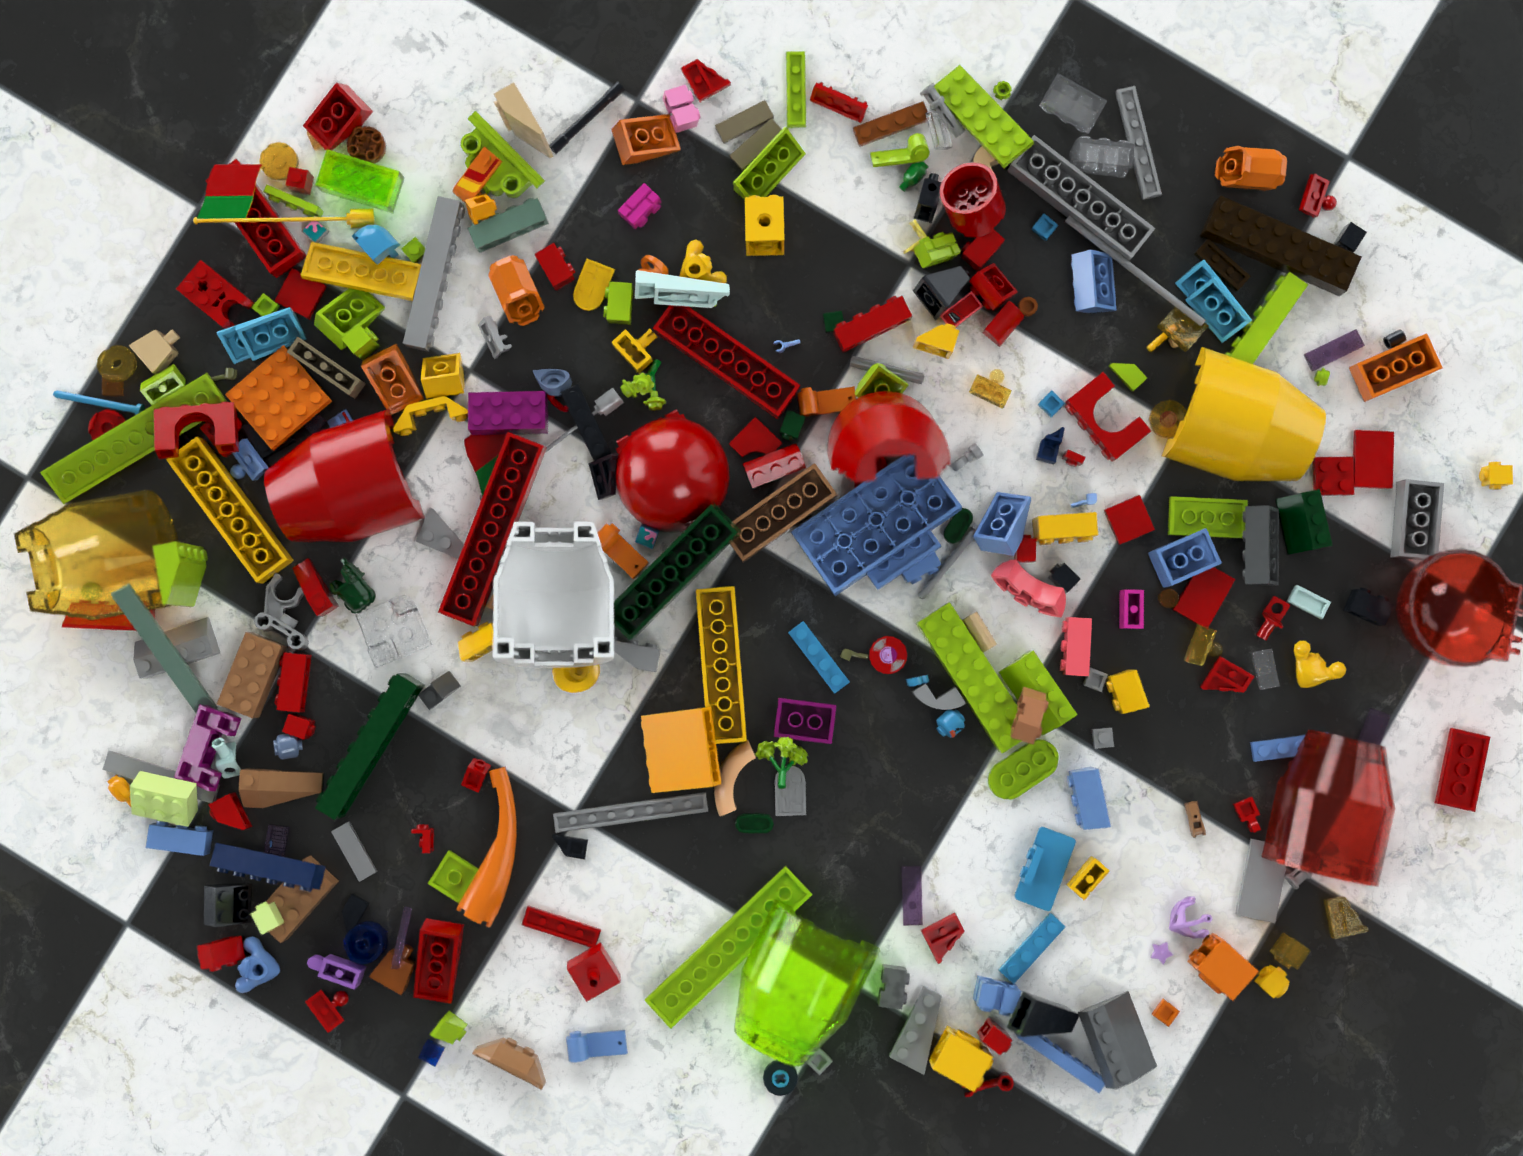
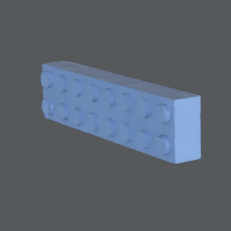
M1016 1034L1023 1042L1096 1092L1100 1093L1105 1086L1100 1073L1097 1071L1094 1073L1091 1067L1086 1064L1084 1065L1081 1060L1071 1056L1068 1051H1064L1056 1043L1053 1044L1046 1036L1044 1038L1042 1035L1021 1037Z

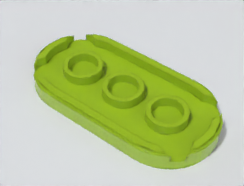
M1037 739L1034 744H1025L995 764L988 775V785L992 793L1002 799H1015L1049 777L1058 766L1059 755L1056 748L1045 740Z

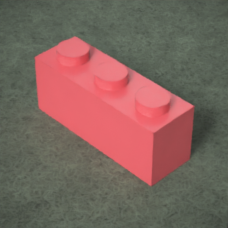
M1065 617V621L1062 622V632H1065L1064 640L1061 641V652H1064L1063 659L1060 660V671H1063L1062 675L1089 676L1092 618Z

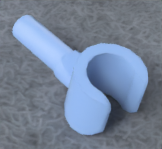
M800 339L784 343L776 340L773 344H782V348L775 351L782 353L785 348L800 344Z
M1086 494V500L1072 503L1071 508L1082 505H1094L1097 502V494Z

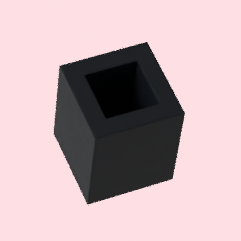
M1350 222L1343 228L1334 245L1353 253L1367 231Z
M1057 563L1049 571L1051 575L1048 578L1057 587L1064 588L1065 593H1068L1081 580L1065 563L1060 565Z

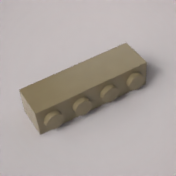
M299 337L296 338L287 351L288 354L354 399H356L366 384Z

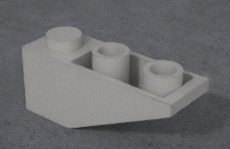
M614 636V652L636 669L657 672L661 649H657V645L646 643V646L638 645L639 641H629L628 639L627 643L620 642V637Z

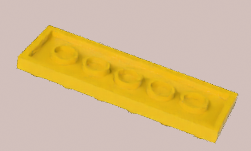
M311 242L301 277L311 281L413 301L421 264L386 257L377 265L367 253Z

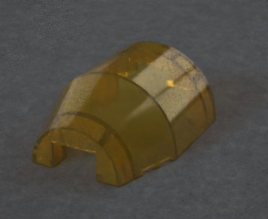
M151 490L69 503L58 511L50 513L40 521L34 522L14 533L17 552H28L36 587V590L26 592L29 608L32 612L59 614L68 617L86 618L88 620L125 615L111 596V593L129 583L148 610L171 606L162 604L153 546L179 542L166 505Z

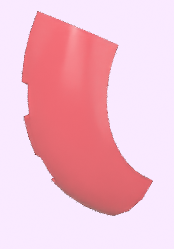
M1017 560L1003 562L992 572L991 577L1003 591L1008 590L1015 596L1014 600L1026 607L1029 604L1038 608V612L1042 614L1062 617L1066 604L1064 588L1049 585L1036 579L1025 571Z

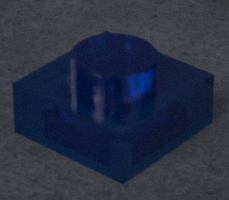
M428 1039L418 1058L436 1066L446 1047Z

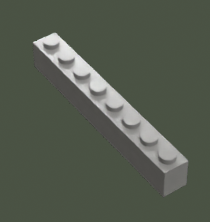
M441 196L437 197L403 344L406 347L429 352L430 347L434 345L435 337L433 333L439 324L437 316L439 310L441 311L443 307L442 295L443 292H446L448 286L446 281L447 274H450L452 269L450 261L452 255L454 256L456 252L455 240L456 237H459L461 231L459 226L460 219H463L465 214V208H463V204L459 200Z

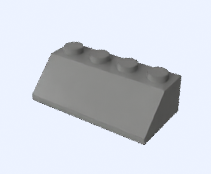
M209 617L165 631V634L187 665L220 654ZM144 640L136 641L133 660L139 678H150L165 673L166 671Z

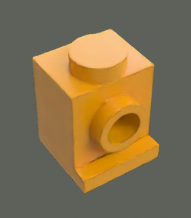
M487 194L465 200L469 218L474 225L478 224L477 220H486L490 216L495 215L497 210L496 203Z

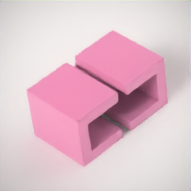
M682 85L664 91L662 99L668 114H673L670 116L675 133L697 127L700 113L698 108H695L694 104H692L694 101L693 95L690 90L688 91L687 86Z

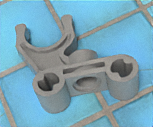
M275 573L270 583L266 586L264 613L257 614L254 624L258 629L266 632L272 631L274 628L288 636L287 643L290 648L303 651L308 647L309 640L305 635L294 629L298 621L287 615L285 610L298 606L304 593L301 587H299L292 599L280 600L276 595V586L283 578L280 574ZM264 619H265V620L269 619V622H268L267 625H265V624L262 625V621H263ZM300 637L299 640L301 641V644L299 646H296L297 643L295 642L296 638Z

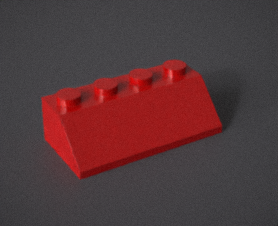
M79 601V605L70 606L62 622V627L136 631L118 604L117 607L110 606L111 603L98 602V606H92L91 602ZM145 604L155 618V608H149V604Z

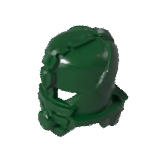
M342 558L343 568L340 571L345 583L334 580L329 584L331 586L330 591L332 594L337 595L338 599L341 598L344 601L345 607L351 613H361L362 610H365L367 606L374 602L376 597L375 591L362 578L365 573H362L359 567H356L353 563L347 562L346 558Z

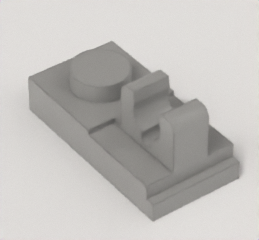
M491 315L484 317L478 324L494 359L498 358L501 353L509 351L512 347L511 344L504 345L502 342L507 339V335L499 336L498 326L493 321Z

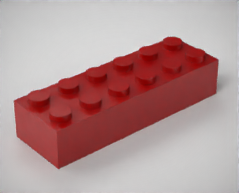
M235 159L234 161H232V162L229 163V164H242V163H241L238 159ZM256 184L253 202L246 218H280ZM234 222L266 269L275 278L284 274L307 256L284 222Z

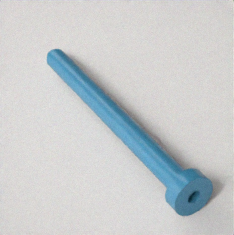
M58 390L53 392L55 398L135 413V415L145 410V405L140 403L135 406Z

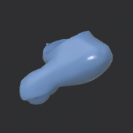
M254 936L247 937L243 943V948L251 956L244 958L238 966L242 977L236 980L235 988L240 993L249 992L254 987L273 979L280 973V966L277 961L264 949L261 941Z

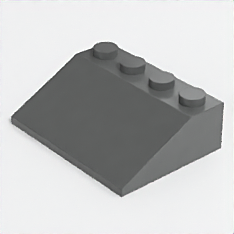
M1129 991L1078 1011L1106 1088L1119 1089L1136 1081L1157 1067Z

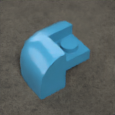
M366 225L352 235L360 247L377 265L388 255L391 258H396L399 255L395 249L400 244L382 226Z

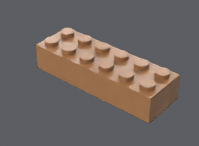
M814 463L732 521L742 532L730 545L741 561L745 562L834 499L837 493Z

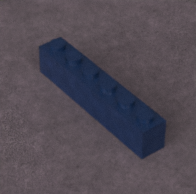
M220 843L215 844L209 865L217 867V872L228 874L229 870L234 871L233 875L245 877V874H249V879L261 881L263 877L267 878V883L278 885V881H281L285 887L295 888V885H299V890L312 892V888L320 890L326 866Z

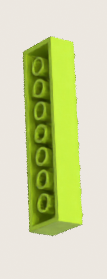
M946 603L915 623L998 752L1003 754L1020 743L1021 740L1011 738V726L1017 714V704L951 603Z

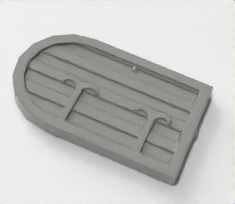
M792 766L786 773V788L780 789L778 788L779 773L777 772L774 782L776 816L806 815V781L804 773L798 767Z

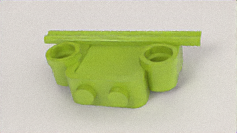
M476 111L468 117V120L476 128L471 133L464 135L460 142L462 150L468 156L465 160L467 168L483 147H486L503 161L482 190L486 194L490 192L493 196H501L505 193L510 198H518L530 186L534 185L538 189L545 182Z

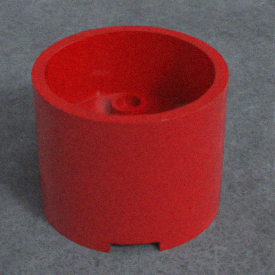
M970 162L953 168L944 177L940 186V198L952 227L966 237H981L991 233L993 228L1003 220L1006 212L1005 201L995 173L984 164Z

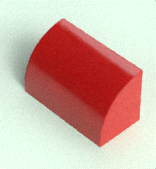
M1009 300L982 333L1000 347L1022 322L1024 315Z

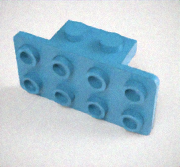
M1045 827L1039 828L1033 846L1027 852L1026 865L1020 871L1021 878L1014 895L1016 900L1045 911L1052 909L1076 843L1074 838Z

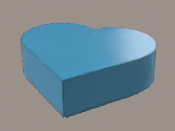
M928 675L906 679L907 686L909 687L929 682Z

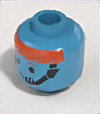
M956 709L946 710L936 721L938 725L936 729L943 737L953 738L965 727V718Z

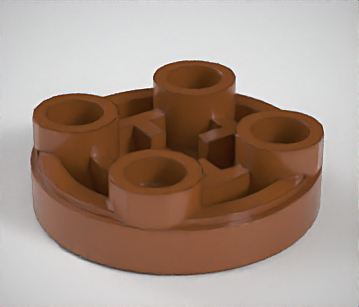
M358 126L354 128L348 138L347 151L357 163L373 165L383 158L386 151V142L382 134L375 128Z

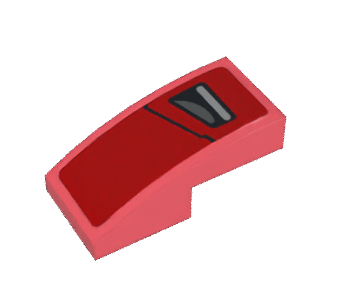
M971 291L947 309L940 317L946 324L958 327L980 310L983 305Z

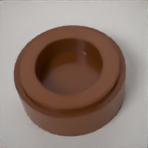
M1024 297L1019 302L1018 308L1025 317H1030L1037 311L1038 304L1034 298Z

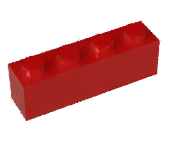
M893 296L886 300V304L882 306L877 304L869 309L870 312L864 315L861 312L853 316V320L850 322L842 321L838 323L833 334L842 352L845 353L911 320L912 314L903 296L898 298Z

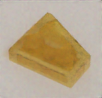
M1345 896L1324 899L1331 938L1338 939L1369 932L1367 926L1362 924L1358 918L1359 915L1351 908Z

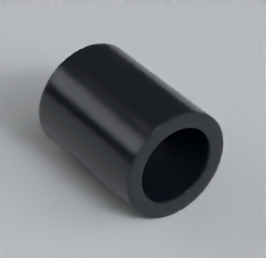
M1399 329L1385 336L1383 341L1385 346L1391 349L1405 342L1406 335Z

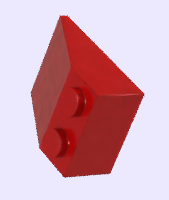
M336 82L303 124V127L330 153L350 136L354 128L361 127L373 111L348 85Z

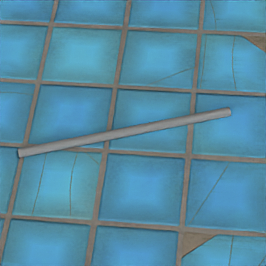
M1071 216L1066 219L1065 222L1194 322L1200 326L1206 321L1204 318Z

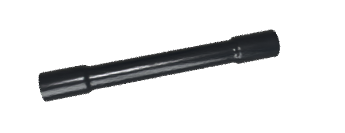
M617 81L576 122L549 144L550 149L557 154L598 113L624 92V87Z

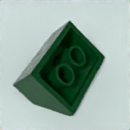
M1320 489L1275 499L1277 509H1279V519L1288 555L1333 546Z

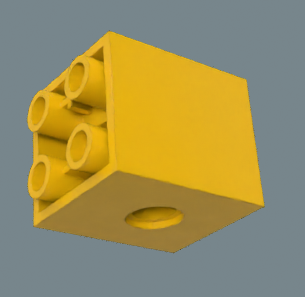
M752 195L745 197L746 256L784 255L783 197L778 195H770L768 197Z
M948 1025L928 1059L933 1070L973 1092L976 1088H980L984 1080L983 1075L985 1071H989L993 1064L992 1054L978 1039L962 1030H955Z

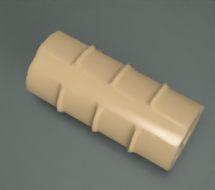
M977 611L962 620L983 653L997 645L993 635L990 634L987 629L988 627H986Z

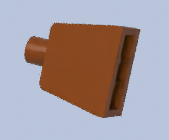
M403 944L399 952L395 949L390 950L369 977L402 995L408 987L416 964L413 959L409 958L413 948L408 944Z

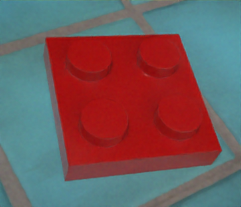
M1314 457L1312 461L1313 490L1320 489L1321 496L1354 495L1353 457Z

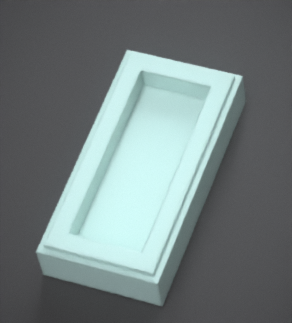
M1294 585L1286 601L1319 619L1324 618L1331 604L1330 601L1299 585Z

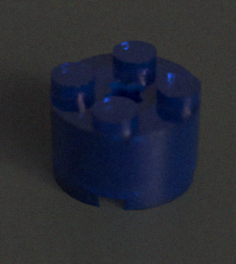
M361 922L346 934L343 945L344 950H346L348 958L354 963L367 964L373 962L385 952L388 945V933L376 922ZM364 939L367 940V943L369 944L368 946L365 945L366 942L363 941Z

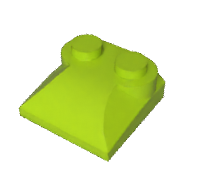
M876 363L870 367L858 383L855 395L859 398L863 395L879 391L903 393L909 384L889 371L885 365Z

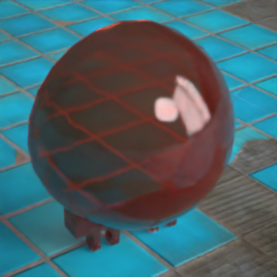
M1467 549L1441 551L1420 561L1409 571L1401 583L1396 601L1398 624L1403 636L1412 648L1423 657L1438 664L1452 667H1468L1480 665L1489 660L1508 662L1510 654H1520L1519 649L1511 647L1512 642L1522 643L1523 638L1514 635L1517 616L1523 617V610L1519 609V606L1523 605V585L1511 582L1498 564L1488 556L1477 551Z

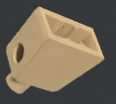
M173 329L165 336L158 330H153L129 346L152 373L157 374L166 369L179 352L173 344L180 337Z

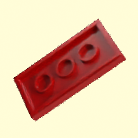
M1450 728L1435 803L1475 812L1490 736Z

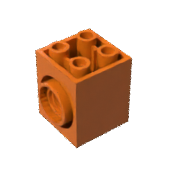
M1214 933L1207 935L1203 939L1200 948L1192 951L1189 955L1190 959L1187 961L1200 973L1198 976L1219 995L1223 993L1232 1001L1259 972L1224 939Z

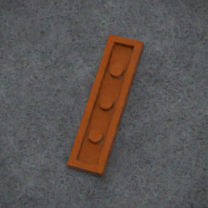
M924 101L853 127V132L859 147L928 122L930 121V116Z

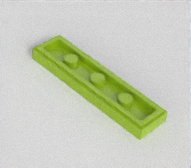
M805 51L786 52L787 128H806Z

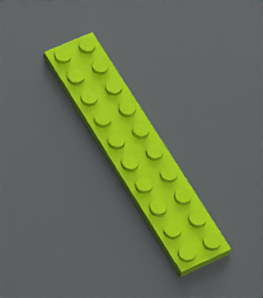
M205 373L171 395L42 470L40 473L62 503L65 504L155 450L154 409L180 407L182 405L195 406L203 403L218 404L227 402V400L209 374ZM201 421L188 424L182 429L180 435L198 425Z
M785 866L651 992L644 1001L671 1029L809 899L812 893Z

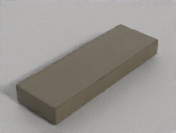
M766 100L715 125V128L725 144L768 122L771 118L774 119V115Z
M771 118L730 154V158L743 171L782 129Z

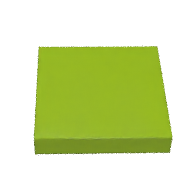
M449 850L427 884L455 902L460 903L479 868Z

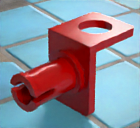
M1273 596L1262 612L1265 622L1256 635L1267 641L1275 627L1282 629L1284 626L1281 620L1290 608V604L1277 596ZM1273 604H1282V611L1274 613L1272 611Z

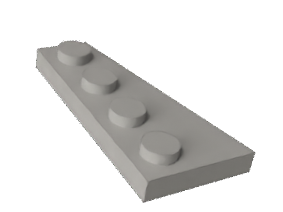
M923 986L889 1054L890 1058L923 1075L926 1070L942 998L941 994Z

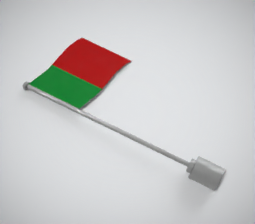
M612 387L594 401L596 403L594 406L596 410L592 413L593 415L599 413L600 416L602 414L607 416L624 402ZM577 425L547 446L546 452L578 428ZM471 434L464 440L467 456L478 478L482 494L479 497L480 500L483 497L507 434Z

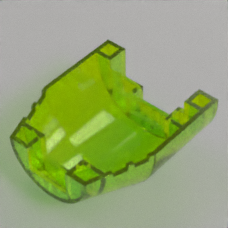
M775 899L741 970L734 1032L746 1044L762 1054L785 1064L802 1066L847 1022L880 953V948L864 940L860 944L850 939L848 941L843 940L816 927L813 922L796 915L793 907Z

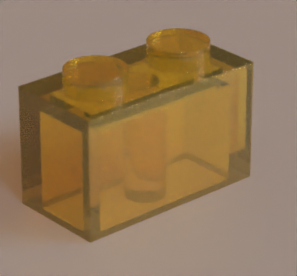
M1282 932L1269 952L1275 955L1273 959L1288 969L1292 966L1298 970L1311 950Z

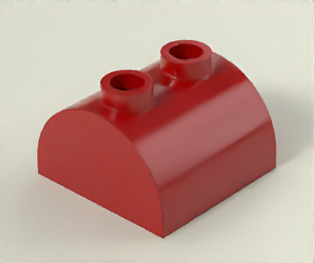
M995 263L981 269L969 280L972 285L970 287L971 291L984 299L982 304L988 310L992 309L995 311L1018 292Z

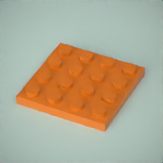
M284 345L225 394L231 402H234L238 411L273 451L332 402L298 360L287 353L288 349Z

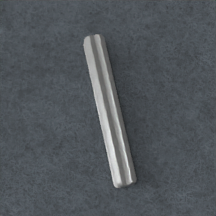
M852 356L850 366L868 371L872 365L879 362ZM883 364L902 380L917 384L923 383V373Z

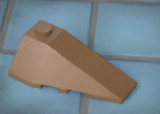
M241 769L239 793L243 807L265 808L321 793L324 773Z

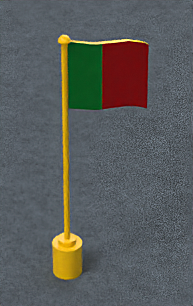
M263 164L214 165L211 170L204 203L198 217L193 219L196 225L198 223L347 221V225H351V228H362L366 225H374L373 209H350V213H346V217L246 218L253 202L256 180Z

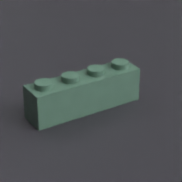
M538 198L527 199L523 202L524 204L511 206L506 209V212L501 214L495 213V215L490 216L485 221H478L476 225L472 223L471 227H468V231L478 252L482 253L549 224Z

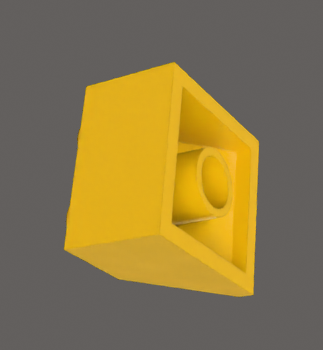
M951 324L939 325L918 336L913 348L949 359L953 353L960 330Z
M460 353L423 358L421 383L426 399L464 393L465 380Z
M1125 670L1107 677L1106 686L1109 693L1112 692L1114 700H1112L1116 711L1125 714L1150 707L1137 670Z

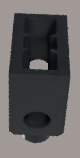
M931 173L929 178L924 179L913 219L932 223L940 197V186L942 183L939 182L940 175Z

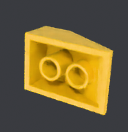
M487 621L479 625V630L472 633L469 631L461 636L462 640L458 641V647L462 662H473L493 650L492 622L489 623Z

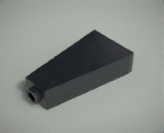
M1023 991L1007 1028L1021 1037L1072 1033L1079 1015L1067 1006Z

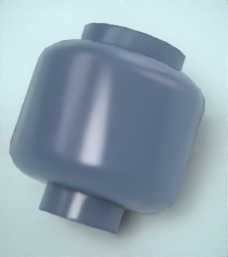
M280 734L276 740H273L275 756L278 755L282 760L296 758L299 755V750H303L302 739H297L295 736Z

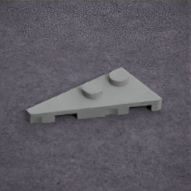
M429 508L416 542L459 559L464 546L463 542L436 511Z

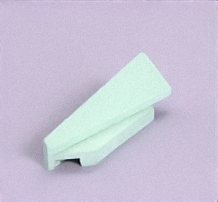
M640 270L636 271L635 299L654 298V304L712 308L722 297L730 295L729 284Z

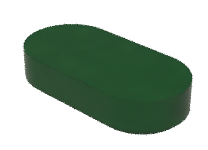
M962 508L960 512L951 518L943 532V537L948 543L955 544L962 539L973 521V514L970 510Z
M743 813L735 821L736 829L741 833L764 834L770 832L774 825L772 817L764 813Z

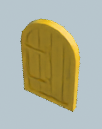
M586 259L574 289L573 297L576 305L586 311H592L600 307L605 297V288L609 287V282H611L615 269Z

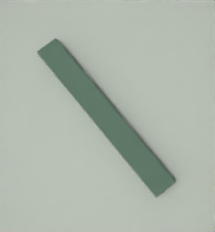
M129 583L112 592L111 596L195 713H197L199 705H208L217 709V705Z

